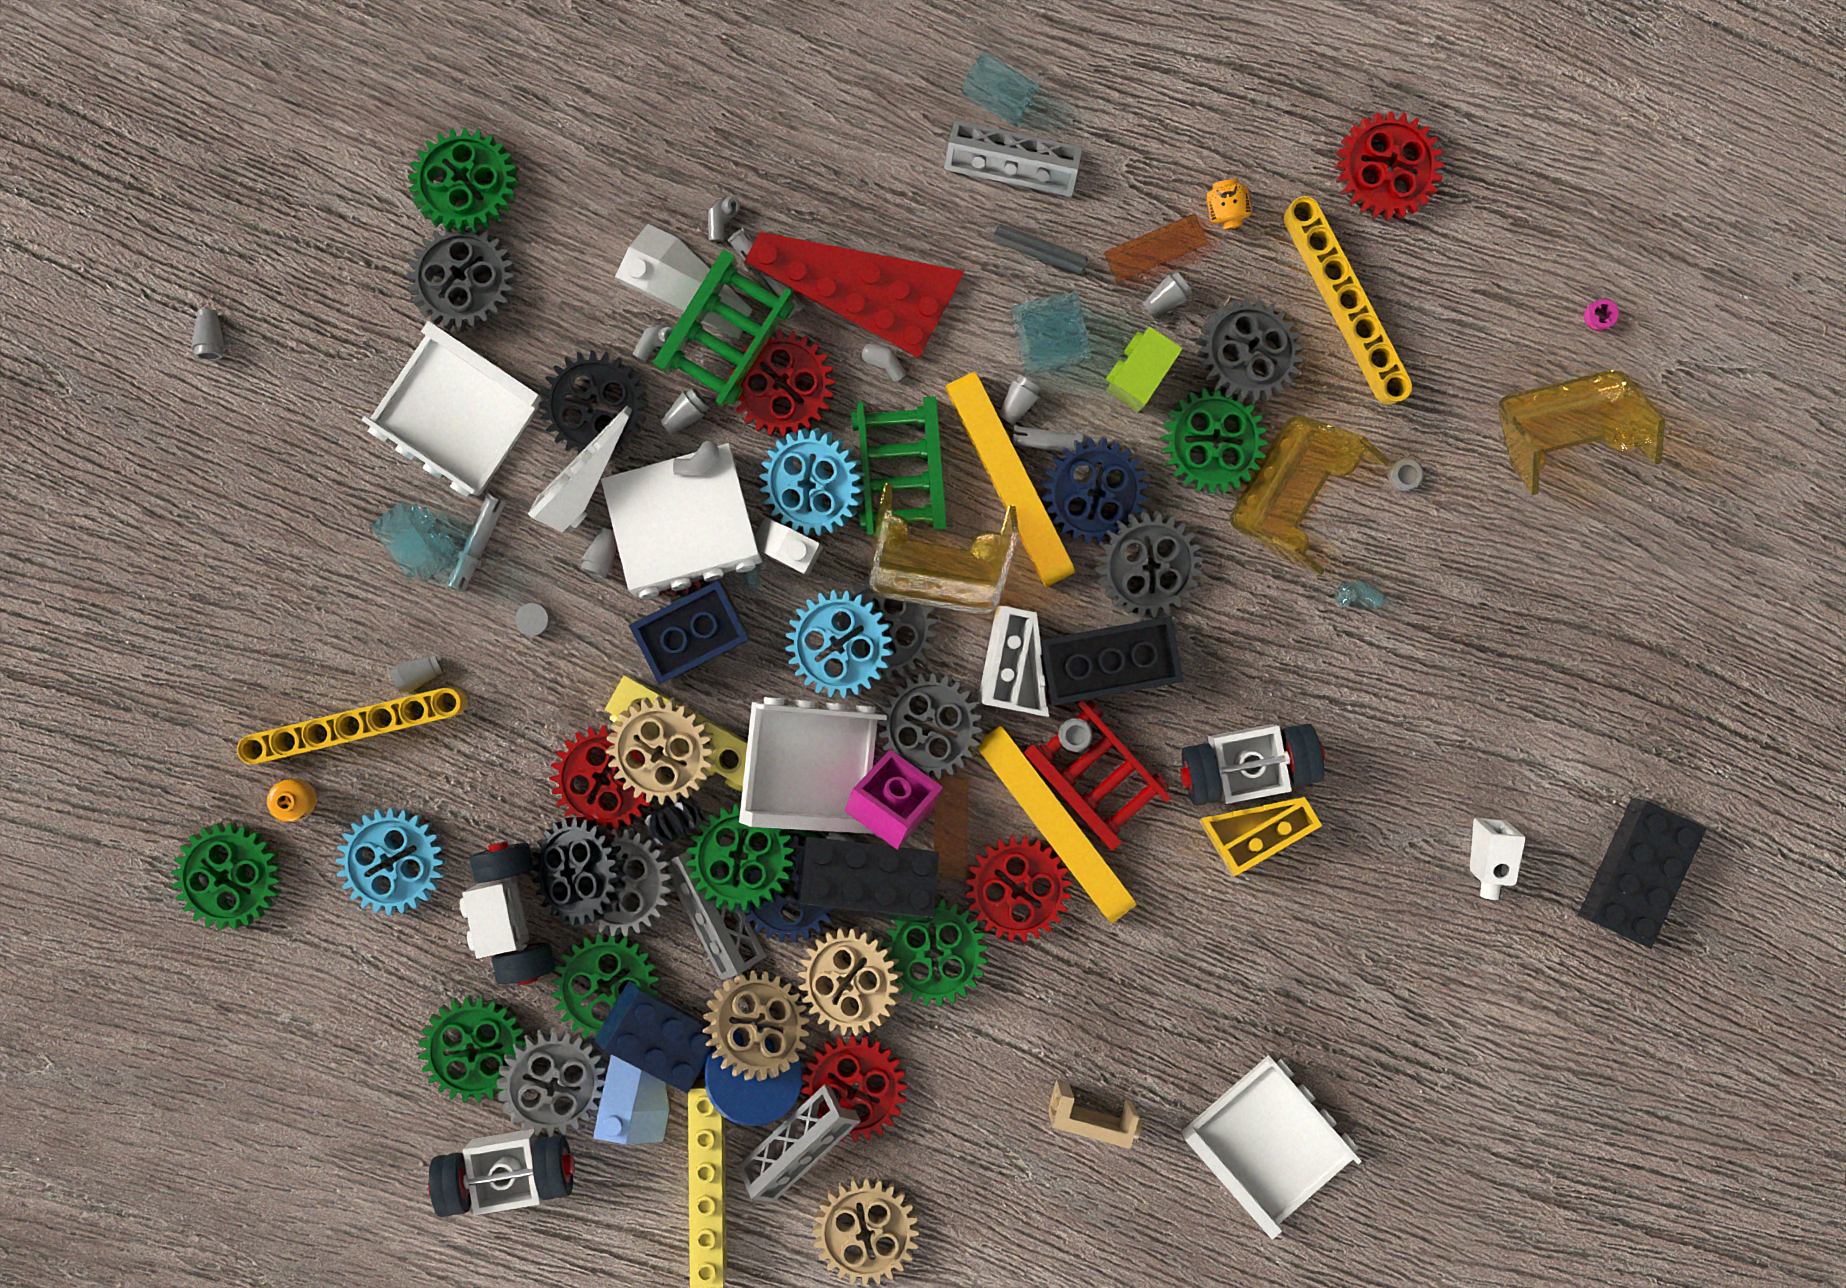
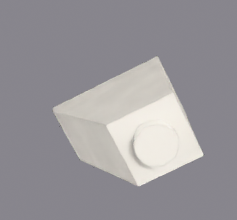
M766 517L755 535L758 551L806 576H809L823 549L820 543Z

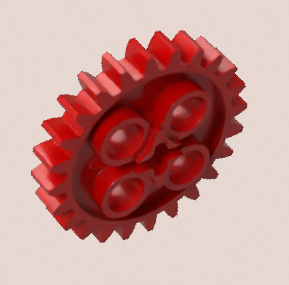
M1389 111L1384 120L1381 114L1377 112L1372 117V123L1367 117L1363 118L1360 122L1361 128L1354 125L1349 131L1352 137L1345 136L1341 141L1346 148H1340L1336 156L1344 161L1338 162L1334 169L1343 171V174L1336 179V183H1346L1347 186L1342 190L1341 195L1351 193L1353 197L1349 205L1352 206L1360 202V214L1369 208L1372 209V219H1375L1383 212L1385 221H1388L1392 218L1395 211L1398 219H1402L1406 216V209L1410 214H1414L1418 211L1417 204L1425 206L1429 202L1426 195L1433 196L1437 192L1436 187L1432 184L1439 183L1443 177L1435 173V171L1444 167V163L1435 161V158L1443 151L1442 149L1432 148V145L1438 140L1437 137L1427 139L1425 136L1429 131V126L1421 130L1417 128L1419 118L1414 119L1409 124L1406 122L1407 114L1405 112L1398 120H1395L1393 111ZM1371 140H1379L1384 146V152L1375 151L1372 148ZM1404 148L1414 152L1415 161H1409L1404 157ZM1361 157H1365L1369 162L1362 161ZM1386 161H1389L1390 167L1394 169L1391 172L1388 171V165L1385 163ZM1408 170L1416 171L1417 175L1414 176L1413 173L1409 172ZM1362 172H1371L1375 176V184L1365 182ZM1394 180L1403 181L1406 184L1407 192L1401 193L1397 191L1394 186Z
M778 329L776 339H772L770 336L740 384L743 390L736 401H741V404L736 408V412L738 414L748 412L744 422L749 424L756 420L755 430L757 432H760L764 426H767L768 436L772 437L775 430L779 429L782 438H786L787 429L792 428L798 436L799 426L802 424L809 431L811 430L809 422L811 418L818 422L822 421L818 414L819 409L829 411V406L823 401L824 399L834 398V394L826 390L827 387L835 385V380L826 378V375L833 372V367L822 366L828 359L827 354L816 356L820 348L819 344L816 343L808 348V336L805 335L798 342L796 341L795 331H792L788 339H786L781 329ZM743 345L742 349L744 353H746L748 347ZM779 353H786L790 357L788 366L782 369L774 367L772 364L774 356ZM760 364H766L781 380L788 378L787 383L790 389L804 400V404L799 405L783 388H779L776 391L777 385L775 381L760 368ZM730 369L729 373L732 375L735 369ZM807 375L814 379V385L809 391L797 389L796 382L801 376ZM756 377L767 379V387L760 393L750 390V383ZM781 399L790 401L792 405L790 412L786 415H778L774 412L775 403Z
M607 724L601 725L599 734L591 726L587 730L588 737L581 731L575 733L577 743L567 739L564 742L569 750H558L556 752L562 759V762L551 764L554 769L559 770V774L549 777V780L559 782V787L553 789L551 793L562 795L563 798L556 805L562 806L567 804L569 808L565 812V817L575 813L577 817L585 816L586 820L596 819L600 825L607 826L606 831L610 822L615 830H619L621 828V819L627 825L632 824L631 813L641 817L644 813L640 805L650 806L652 802H646V793L644 792L635 798V787L633 786L625 790L623 789L626 780L614 778L619 771L618 767H613L610 770L607 778L611 780V783L601 786L594 803L590 804L588 802L591 794L601 781L600 776L597 774L608 769V764L614 756L606 754L604 763L596 764L591 759V751L594 747H600L606 753L610 746L615 745L607 740V737L610 735ZM632 751L637 761L645 762V756L641 751ZM578 775L585 776L589 781V789L586 793L579 792L574 786L575 778ZM606 792H612L617 796L618 804L615 809H609L604 805L603 795Z
M1012 834L1009 838V844L1006 845L1000 838H997L998 848L994 850L990 845L986 844L985 847L988 855L986 857L978 853L975 855L980 865H969V870L975 874V877L965 878V883L973 886V889L965 892V896L975 898V900L968 905L969 910L979 909V912L974 917L975 921L979 922L986 919L984 930L987 932L992 927H996L995 936L998 939L1004 931L1008 932L1009 942L1013 941L1015 934H1020L1022 941L1026 942L1027 933L1032 932L1034 937L1039 939L1038 929L1042 927L1050 933L1051 928L1048 922L1050 920L1057 923L1061 922L1056 914L1057 910L1065 912L1068 910L1061 903L1062 899L1071 898V894L1063 891V888L1072 883L1069 879L1061 878L1062 875L1068 872V868L1066 866L1057 867L1061 858L1059 855L1050 858L1052 846L1048 845L1041 850V840L1038 838L1032 845H1029L1027 835L1022 837L1021 843H1016ZM1013 857H1020L1024 860V867L1018 873H1011L1006 869L1008 860ZM996 869L1001 870L1016 884H1020L1023 881L1025 891L1042 903L1041 907H1036L1020 892L1012 895L1013 889L1011 885L998 877L994 871ZM1040 877L1050 881L1049 889L1042 894L1036 893L1032 889L1033 882ZM992 883H999L1004 887L1002 896L997 899H992L986 895V889ZM1020 903L1026 904L1030 908L1028 916L1023 919H1017L1012 915L1013 907Z
M851 1033L849 1042H845L843 1037L838 1035L836 1046L826 1040L825 1053L817 1048L815 1049L814 1055L818 1061L808 1059L806 1066L812 1072H803L802 1079L809 1082V1084L802 1085L800 1092L810 1094L803 1099L802 1104H804L823 1085H828L840 1092L841 1096L837 1100L841 1108L852 1110V1107L857 1103L867 1105L870 1111L864 1116H858L861 1122L849 1132L852 1135L853 1142L857 1143L859 1133H863L869 1141L871 1130L874 1129L878 1134H883V1122L891 1127L894 1125L890 1114L901 1115V1108L896 1103L906 1102V1096L899 1093V1091L907 1089V1082L898 1081V1079L905 1076V1069H895L900 1063V1058H888L892 1049L890 1046L881 1051L879 1049V1038L871 1045L868 1044V1034L863 1036L861 1042H857L854 1033ZM849 1058L855 1062L857 1067L851 1072H845L840 1069L838 1063L842 1059ZM832 1072V1073L836 1074V1076H837L840 1080L835 1079V1078H830V1077L828 1076V1073ZM873 1074H879L884 1077L885 1083L880 1087H872L867 1079ZM854 1082L860 1083L859 1090L856 1089L853 1093L848 1091L849 1085L852 1086ZM868 1095L878 1097L880 1101L875 1102ZM825 1099L819 1104L817 1113L819 1119L830 1111Z

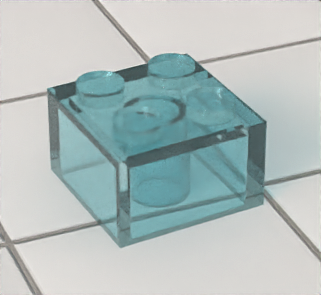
M1077 291L1012 306L1010 314L1024 376L1089 362L1092 355Z
M402 501L370 524L408 580L427 582L458 560L453 553L456 550L455 545L445 533L440 535L434 526L437 523L435 517L425 506L421 508L417 504L414 505Z

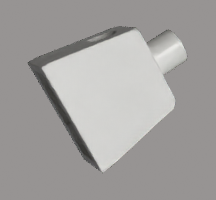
M1474 818L1470 871L1481 881L1480 896L1485 899L1499 900L1502 885L1513 886L1517 882L1525 836L1507 820Z

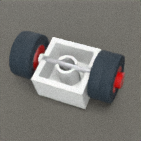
M1269 724L1208 736L1209 743L1182 748L1183 768H1180L1181 782L1184 788L1187 787L1189 797L1194 806L1219 801L1228 804L1292 791L1290 779L1295 786L1318 783L1324 779L1325 751L1312 724L1286 727L1282 730V738L1280 727Z
M508 841L490 844L488 845V850L471 855L470 864L473 869V878L475 883L480 884L462 892L463 898L460 899V909L462 916L468 918L470 931L467 932V942L470 950H475L476 959L494 955L491 961L497 984L517 983L518 985H526L538 981V977L553 972L555 970V962L550 943L524 944L530 939L516 876L534 869L529 844L517 843L508 845Z
M534 1129L475 1138L465 1146L463 1153L439 1155L431 1160L428 1191L434 1211L439 1217L465 1214L470 1210L471 1203L473 1215L539 1205L542 1200L571 1195L573 1175L575 1174V1161L570 1152L568 1142L565 1136L562 1135L538 1139V1136H535Z

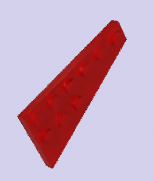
M759 232L744 261L748 266L917 359L923 352L965 272L948 267Z

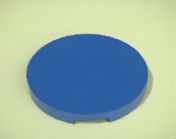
M757 1026V1032L767 1027ZM734 1031L733 1040L738 1046L742 1047L744 1043L743 1037L739 1032ZM766 1037L764 1041L765 1047L769 1052L773 1053L775 1049L774 1043ZM716 1046L712 1048L705 1066V1089L712 1105L723 1117L736 1124L763 1126L778 1120L792 1108L799 1096L802 1085L800 1059L794 1063L788 1062L790 1069L785 1072L779 1070V1076L772 1079L767 1073L766 1079L762 1081L757 1080L756 1074L752 1079L746 1081L744 1079V1071L734 1077L732 1076V1065L722 1069L721 1064L724 1058L720 1056L713 1059L712 1055L717 1048Z

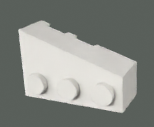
M996 606L977 702L1049 717L1044 691L1045 678L1042 674L1040 657L1042 652L1036 612L1007 606Z

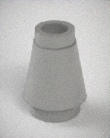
M1178 272L1172 276L1168 274L1142 304L1150 315L1156 318L1158 315L1188 301L1187 297L1193 291Z
M200 309L197 311L191 350L194 351V356L197 359L206 361L219 360L223 357V352L226 350L216 310Z
M1020 374L1016 381L1013 379L998 415L1012 425H1015L1040 398L1038 394L1042 388Z
M692 387L689 391L684 390L665 414V417L660 421L668 432L675 435L678 431L706 415L705 411L710 408V405Z
M601 528L600 533H598L581 558L583 562L581 570L601 579H605L607 573L612 572L617 549L614 531Z
M435 655L397 663V667L390 670L392 679L400 694L407 691L410 694L437 677V675L443 673Z

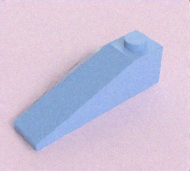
M611 1055L593 1138L625 1145L663 1142L670 1111L666 1083Z

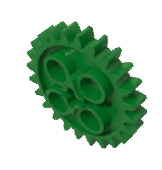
M467 127L463 128L461 136H457L452 128L447 139L440 133H437V144H433L428 140L425 141L429 150L427 152L417 150L416 153L421 162H411L410 165L416 173L408 174L411 184H414L409 187V191L415 197L413 202L417 209H421L420 212L425 219L431 217V222L435 227H438L443 222V227L448 233L456 225L457 230L462 235L466 226H470L472 231L477 233V224L482 223L489 229L490 223L488 219L491 217L500 222L501 218L498 211L500 209L507 212L510 211L506 200H516V196L511 189L519 186L516 178H514L518 174L515 165H511L513 159L510 153H505L504 145L502 143L496 144L491 134L484 139L479 129H477L472 137ZM467 155L471 156V158L467 162H459L461 157ZM445 161H449L458 174L466 182H470L473 190L484 198L482 201H478L472 195L469 188L461 180H457L453 171L443 164ZM438 177H446L444 182L433 184ZM494 178L490 184L480 185L484 179ZM468 199L466 205L462 207L455 206L459 200Z
M1202 388L1199 391V399L1193 392L1187 395L1188 404L1180 399L1176 403L1180 412L1171 409L1167 414L1173 422H1164L1162 424V427L1169 431V434L1162 435L1159 439L1162 442L1168 443V447L1160 451L1161 454H1170L1171 459L1166 462L1165 466L1175 465L1177 468L1173 478L1183 474L1185 478L1182 486L1185 487L1193 481L1195 482V492H1199L1205 485L1208 495L1215 492L1216 486H1218L1221 494H1225L1228 492V483L1234 490L1240 488L1239 478L1244 482L1250 481L1252 478L1248 470L1251 472L1260 470V467L1254 460H1263L1266 457L1258 449L1268 445L1267 441L1259 439V435L1266 432L1267 428H1257L1256 425L1263 418L1262 415L1252 417L1250 414L1255 407L1254 404L1245 408L1242 406L1244 400L1241 403H1238V400H1232L1233 394L1227 399L1225 395L1221 396L1220 390L1215 391L1213 389L1211 396H1209L1206 388ZM1193 416L1203 419L1205 422L1204 431H1196L1192 427L1191 419ZM1225 418L1233 419L1236 422V433L1232 434L1226 431L1224 428ZM1214 434V440H1241L1242 445L1223 442L1213 448L1212 442L1191 443L1186 442L1185 437L1205 440ZM1195 448L1202 452L1204 458L1202 464L1192 462L1189 455L1191 449ZM1227 450L1234 454L1236 458L1234 466H1228L1224 463L1222 459L1224 451Z
M734 804L732 814H728L724 808H720L721 818L717 820L713 815H708L711 825L707 827L704 824H700L699 828L703 832L702 836H691L698 845L697 847L687 848V852L695 856V859L686 862L689 868L696 869L695 872L689 875V878L692 881H700L695 887L699 893L708 890L704 898L708 903L717 897L716 907L720 910L727 902L731 913L736 911L738 904H741L745 913L749 912L750 903H754L760 910L762 909L761 899L766 898L769 902H774L771 894L773 890L783 894L784 890L779 884L780 881H791V878L785 873V869L795 868L794 863L787 860L788 857L795 855V851L792 848H785V846L792 842V838L790 835L781 836L786 829L750 827L740 823V809L737 804ZM748 830V835L746 837L745 844L743 847V852L746 854L748 859L741 861L740 883L738 887H734V882L737 878V873L739 871V865L734 860V858L741 856L743 845V831ZM727 833L735 834L736 839L731 846H720V840L723 835ZM760 837L767 838L768 845L764 850L758 852L752 850L753 842ZM719 866H729L730 872L725 879L717 880L714 878L715 870ZM753 870H761L762 879L756 884H748V874Z
M236 822L228 823L226 829L223 823L214 824L213 830L208 826L201 828V835H190L189 839L192 845L183 844L180 846V849L186 855L174 857V861L180 864L181 868L172 870L171 874L179 876L180 881L171 886L172 888H181L182 893L175 898L176 901L186 899L188 902L183 908V912L192 909L196 911L193 921L206 917L205 927L207 928L213 926L217 921L218 930L227 928L228 924L234 930L241 927V921L245 926L254 923L253 916L257 919L265 915L263 908L268 909L274 906L269 896H277L280 894V891L273 887V884L283 881L282 877L274 875V871L283 866L282 864H273L272 859L279 854L278 851L268 853L266 850L270 846L271 840L259 842L261 831L249 835V825L241 826L237 830ZM220 845L224 846L228 851L226 861L219 857L218 849ZM204 858H206L207 862H208L211 866H208L207 864L204 863V861H203ZM247 864L252 865L255 869L254 880L246 876L245 867ZM225 870H228V871H229L228 876H227V874L224 872ZM201 872L205 873L209 878L207 888L200 883L199 876ZM244 886H247L249 889H251L250 894H248ZM228 891L236 896L235 907L231 906L226 900Z
M942 899L939 907H935L934 918L929 923L893 920L898 927L897 930L893 928L886 930V933L893 938L892 941L882 942V946L893 948L888 955L890 960L899 959V962L893 966L894 971L903 972V975L895 979V982H901L904 986L900 991L901 995L909 990L913 992L912 1002H915L919 996H924L925 1006L929 1005L931 998H935L938 1007H941L944 997L947 996L949 1001L954 1004L956 1002V992L964 998L968 995L965 988L966 984L972 988L977 987L976 981L972 978L973 975L981 977L984 975V972L977 966L978 964H986L988 962L987 958L980 956V952L987 950L988 945L979 944L978 941L985 936V932L975 933L974 928L979 922L974 920L969 923L966 920L970 913L969 910L961 915L958 914V903H955L951 909H946V899ZM930 923H934L936 926L937 949H943L944 954L938 957L941 976L939 982L935 981L934 958L932 955H927V951L932 948ZM952 925L958 930L959 937L956 942L947 943L942 939L941 930L944 926ZM918 928L925 933L926 941L924 945L915 946L909 941L911 929ZM951 958L957 959L962 965V972L957 976L947 974L944 968L946 960ZM915 962H923L928 966L929 975L927 978L918 979L913 975L912 966Z
M597 934L595 944H592L585 937V948L580 949L577 945L573 944L572 950L575 955L573 957L566 954L562 955L567 965L565 967L555 966V970L561 973L562 976L559 979L551 980V983L560 986L559 991L551 994V997L561 998V1003L554 1009H565L566 1014L562 1017L561 1022L572 1019L574 1023L570 1031L574 1032L581 1026L584 1028L582 1037L584 1039L591 1031L595 1032L596 1037L605 1020H598L594 1017V1005L599 1001H604L610 1005L612 1010L620 997L619 987L622 982L631 980L654 995L659 994V991L650 988V984L659 981L658 977H649L648 973L656 967L655 964L645 966L644 961L649 956L648 952L638 956L636 952L639 944L636 943L629 949L626 947L628 937H624L619 944L615 943V936L611 935L608 942H604L601 934ZM612 954L617 958L618 967L613 973H604L600 969L599 962L602 956ZM625 967L630 969L626 976L611 987L612 995L608 996L606 993H603L586 1007L581 1006V1002L600 987L598 981L601 978L604 981H608ZM579 975H585L591 981V988L586 994H579L573 989V981Z
M468 994L464 998L462 1005L457 998H453L451 1009L443 1004L439 1008L441 1016L437 1014L431 1015L429 1021L433 1026L425 1025L422 1029V1032L428 1037L421 1038L418 1042L419 1046L427 1049L418 1055V1059L428 1060L421 1070L422 1072L432 1071L433 1075L428 1081L429 1084L439 1080L441 1085L439 1086L438 1093L443 1092L446 1088L450 1089L451 1100L457 1093H461L463 1103L467 1102L470 1095H474L476 1102L480 1103L483 1093H486L491 1100L494 1099L497 1080L506 1077L499 1074V1068L491 1069L487 1067L484 1058L489 1056L495 1057L499 1061L500 1066H509L504 1056L505 1054L516 1055L513 1044L517 1043L522 1047L526 1046L525 1038L518 1037L524 1031L525 1026H514L518 1014L510 1017L505 1015L509 1005H505L499 1010L496 1008L497 998H494L488 1005L485 1004L484 995L481 994L477 1002L473 1003L470 994ZM483 1024L492 1025L496 1030V1035L492 1037L483 1035L480 1026ZM447 1029H458L462 1033L463 1039L459 1041L450 1039ZM470 1043H473L474 1048H480L477 1054H474L473 1049H467ZM495 1043H502V1044H503V1047H502V1048L494 1047V1046L488 1047V1046H491V1045H493V1044H495ZM447 1049L449 1051L456 1052H454L453 1054H445L444 1050ZM451 1062H463L466 1065L467 1071L464 1073L454 1071Z

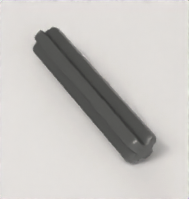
M1002 224L997 226L993 236V241L997 244L1077 274L1083 273L1088 261L1085 255Z

